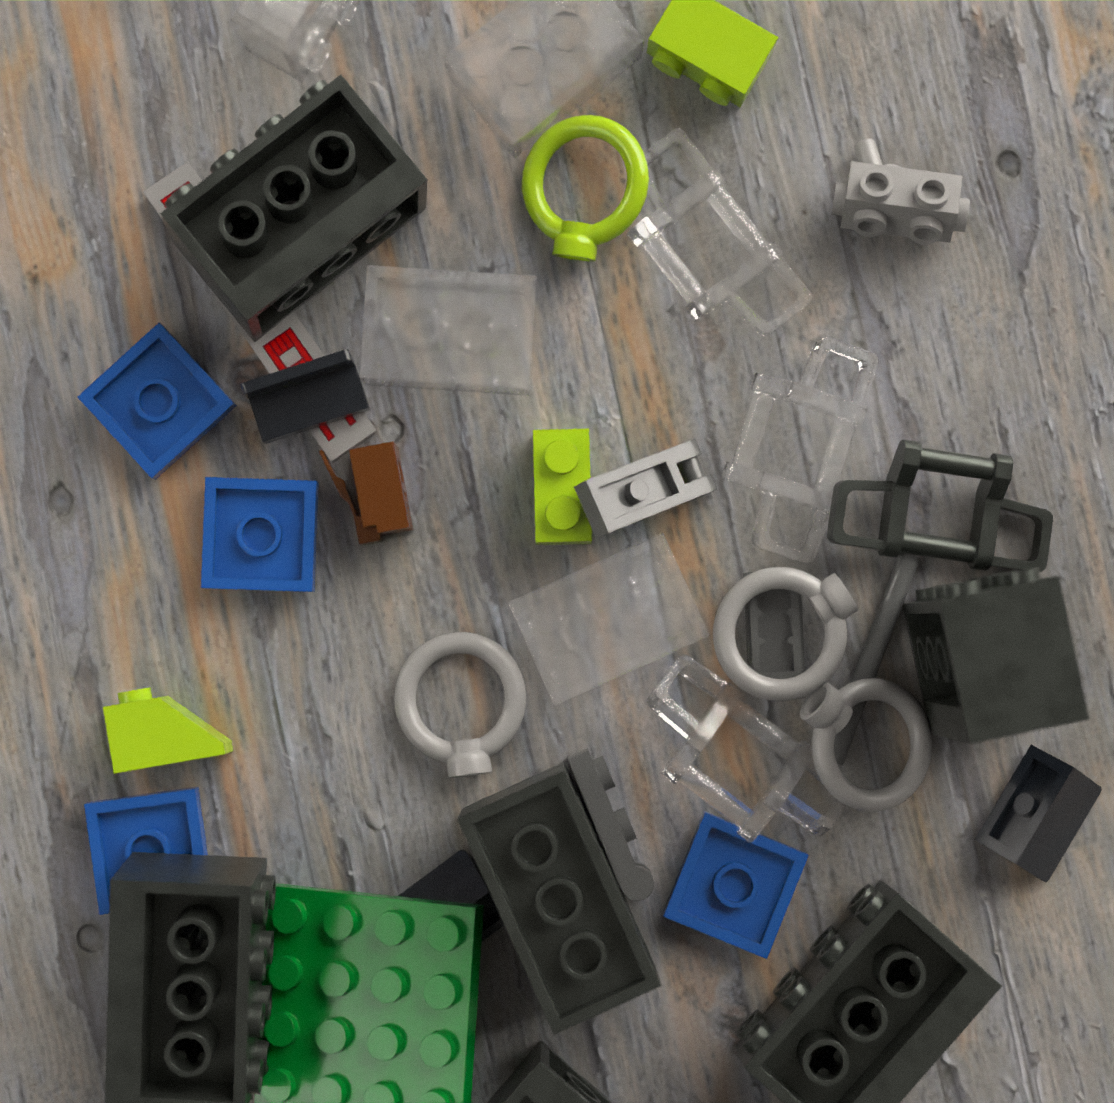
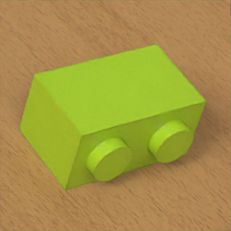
M671 0L648 39L647 54L653 57L652 64L663 73L673 78H680L683 74L700 84V92L713 102L722 106H727L731 102L741 108L771 57L779 37L715 0Z
M589 428L533 430L536 545L591 544L592 528L574 489V486L590 479Z

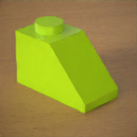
M151 687L117 693L119 704L103 707L114 774L233 752L232 740L171 697L152 698Z

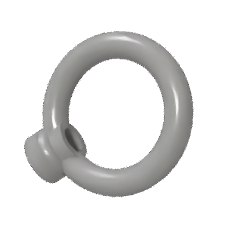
M771 567L755 571L743 577L732 586L717 609L713 624V644L717 659L731 681L755 697L771 701H790L805 697L821 688L838 669L847 644L846 618L857 612L858 607L847 588L835 573L821 581L805 571L789 567ZM775 589L791 590L806 597L823 621L825 629L824 645L815 663L805 672L785 679L769 678L751 669L742 659L735 640L736 623L745 605L755 596Z
M450 632L426 641L407 658L399 672L395 685V712L403 733L413 746L426 756L446 763L448 778L491 773L490 757L501 751L512 740L522 723L526 708L525 682L518 664L500 644L476 633ZM452 654L476 656L492 666L502 682L504 706L501 716L494 727L480 738L454 742L442 739L425 726L418 713L416 692L419 681L429 666L445 656Z
M880 678L856 680L838 690L826 682L817 691L809 694L802 704L800 718L814 728L812 756L816 772L827 791L838 801L855 810L879 812L900 805L919 788L927 774L931 761L932 734L924 709L908 690L892 681ZM869 700L882 701L894 707L904 719L910 736V753L904 770L891 784L875 790L863 789L852 784L841 772L834 750L835 735L848 724L853 713L852 707Z

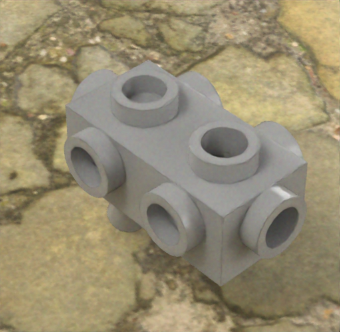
M864 139L855 144L854 151L858 162L851 161L847 183L836 181L831 215L842 216L840 228L855 230L857 234L867 238L880 234L909 237L914 243L920 245H928L937 241L950 243L953 231L965 232L970 199L960 198L962 175L902 168L895 164L883 165L873 139Z

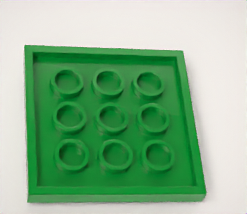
M276 884L274 909L268 910L266 930L274 931V953L272 964L266 965L265 979L262 982V985L272 986V1009L270 1019L265 1020L263 1036L259 1038V1040H268L270 1043L267 1053L269 1070L267 1074H263L261 1093L255 1094L254 1103H471L484 905Z

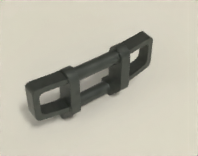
M902 439L898 444L886 481L844 480L834 485L827 538L833 544L878 550L880 556L897 558L900 553L966 562L969 568L988 571L990 567L1013 570H1027L1039 567V572H1042L1046 569L1048 562L1053 515L1049 510L1004 498L1012 477V456L993 453L990 458L927 449L921 448L920 442ZM918 470L981 479L976 491L970 541L905 531L910 489ZM851 491H885L878 539L852 536L845 533L843 523L847 496ZM1000 509L1027 516L1034 521L1035 530L1032 552L1028 560L994 556Z

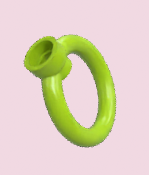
M596 115L570 117L547 129L532 146L522 173V195L525 207L535 225L545 235L554 240L552 255L577 261L595 262L598 245L615 239L631 226L642 210L649 186L647 161L637 139L618 122ZM582 137L598 138L612 145L621 155L627 172L626 189L620 204L608 217L594 224L564 221L559 218L549 207L543 187L546 167L555 152L564 144Z

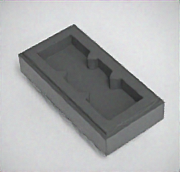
M753 572L743 573V577ZM775 589L755 596L745 605L747 665L755 672L775 679L791 678L805 672L801 594L791 590Z

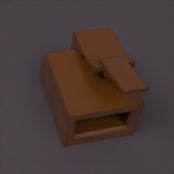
M394 441L349 449L361 516L357 512L346 481L337 477L323 450L319 451L341 498L350 506L354 516L359 545L364 546L384 542L383 536L414 531L399 448Z

